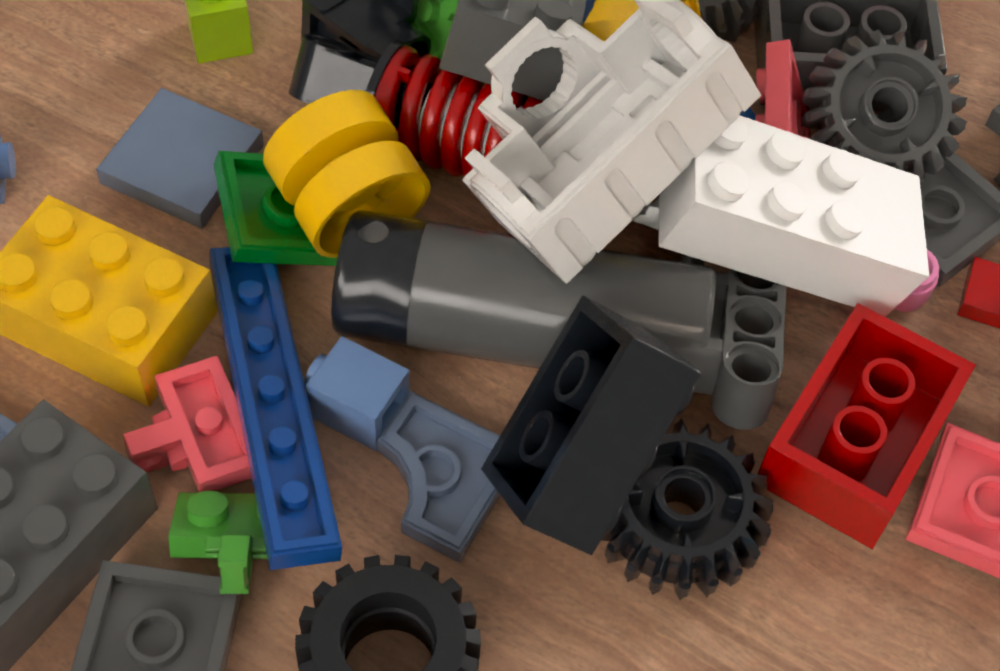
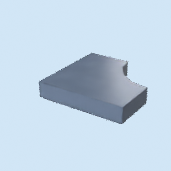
M412 391L408 393L378 438L377 451L397 466L408 486L409 502L401 521V533L460 563L501 496L481 470L500 435Z

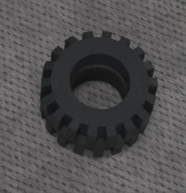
M379 555L365 557L364 569L354 572L349 563L335 571L337 584L332 587L322 581L313 591L315 608L304 606L299 618L301 634L296 635L295 652L299 671H353L346 662L352 648L364 637L382 630H399L409 633L428 648L432 658L422 671H478L481 637L480 629H475L477 614L471 601L461 603L462 587L452 577L443 584L439 582L438 567L425 561L420 570L411 568L410 556L395 555L394 565H380Z

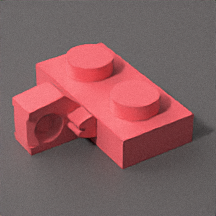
M216 355L154 375L156 389L165 410L152 416V425L123 434L125 451L129 460L146 472L161 469L170 465L172 471L189 467L198 492L217 491L252 479L236 397L218 356Z

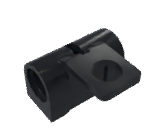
M302 0L301 41L304 34L325 36L346 43L357 51L380 58L387 47L397 39L409 42L417 50L420 58L430 54L431 39L413 26L417 17L419 0Z

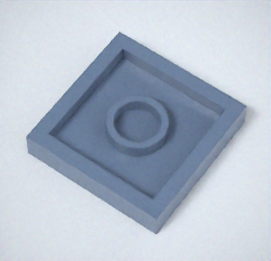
M161 88L96 168L100 184L203 229L221 204L213 166L218 151L259 153L264 146L263 134L260 129Z

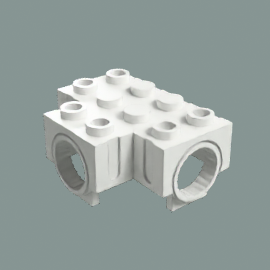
M634 0L639 9L605 42L571 19L567 20L555 32L547 29L540 19L534 17L485 64L492 74V93L480 104L478 109L503 140L485 157L476 149H473L465 157L473 169L462 181L500 225L566 284L583 269V266L593 259L596 252L599 253L642 211L644 205L648 206L690 165L693 158L696 159L734 123L742 110L745 112L761 96L732 45L717 37L712 29L680 0ZM551 46L554 48L559 47L564 64L561 80L556 90L551 93L549 98L534 107L526 109L516 108L513 104L511 92L514 75L517 73L519 66L533 52Z

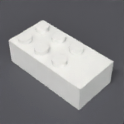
M740 115L696 159L693 158L690 165L659 195V247L852 307L859 303L884 317L929 277L919 176Z

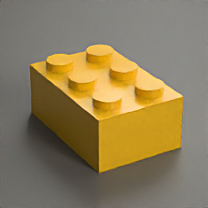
M50 195L45 197L0 251V335L147 407H150L158 396L154 375L178 368L218 312L210 269Z

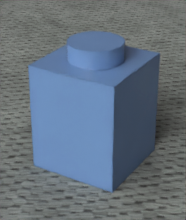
M341 336L329 354L325 355L322 353L318 355L307 371L304 384L307 389L312 418L377 451L378 438L409 393V369Z

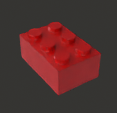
M857 303L770 443L758 474L767 475V490L873 550L976 364Z

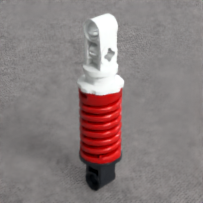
M315 34L303 35L289 88V94L292 97L310 104L324 96L340 91L362 90L374 95L396 128L398 142L405 144L409 148L416 161H423L431 169L443 168L448 175L453 177L466 176L473 169L465 159L473 149H476L485 157L503 140L478 109L480 104L492 93L491 84L439 69L441 60L438 56L427 54L420 58L417 50L409 42L397 39L387 47L380 58L357 51L350 45L329 37ZM511 92L513 104L516 108L526 109L543 102L530 96L527 99L526 95ZM659 198L648 206L644 205L642 211L632 221L659 230Z

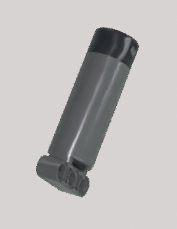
M358 210L348 219L338 252L332 290L331 319L335 332L344 337L539 369L582 295L646 328L702 373L694 385L693 392L712 395V411L721 422L736 429L750 430L760 427L767 421L783 370L786 286L729 269L728 273L716 272L712 267L704 266L703 260L684 254L679 261L606 249H602L599 253L596 252L593 259L583 266V269L566 284L512 234Z

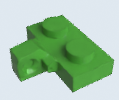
M202 491L198 493L178 492L168 535L170 558H218V567H220L221 574L220 594H249L254 559H268L255 493H220L217 491Z

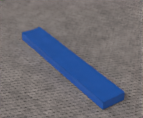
M230 247L210 248L209 264L270 570L341 561L342 542L277 265L274 263L232 262Z

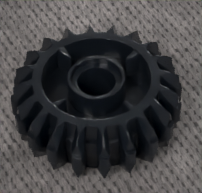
M681 418L674 424L672 433H665L657 446V454L652 466L645 474L639 476L621 506V514L616 526L610 533L603 536L601 540L609 542L605 551L608 563L625 559L628 561L624 572L627 582L638 578L641 573L651 577L649 590L652 595L660 592L664 582L674 584V591L679 600L688 596L692 583H695L706 597L715 593L719 584L718 579L731 587L739 581L743 572L742 568L750 570V568L756 565L761 555L759 548L766 545L771 534L770 524L766 521L770 520L773 513V500L764 497L768 488L767 475L751 474L755 465L753 453L741 456L733 454L736 445L733 435L722 440L720 443L711 440L712 433L709 423L702 427L698 435L688 433L687 427ZM674 501L685 503L695 513L690 515L676 513L667 503Z

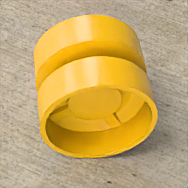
M362 90L340 91L306 105L289 117L274 132L263 153V164L285 201L294 206V215L316 252L324 257H338L344 229L349 217L354 212L365 210L414 218L426 203L431 190L429 179L405 144L398 142V132L377 99L371 93Z

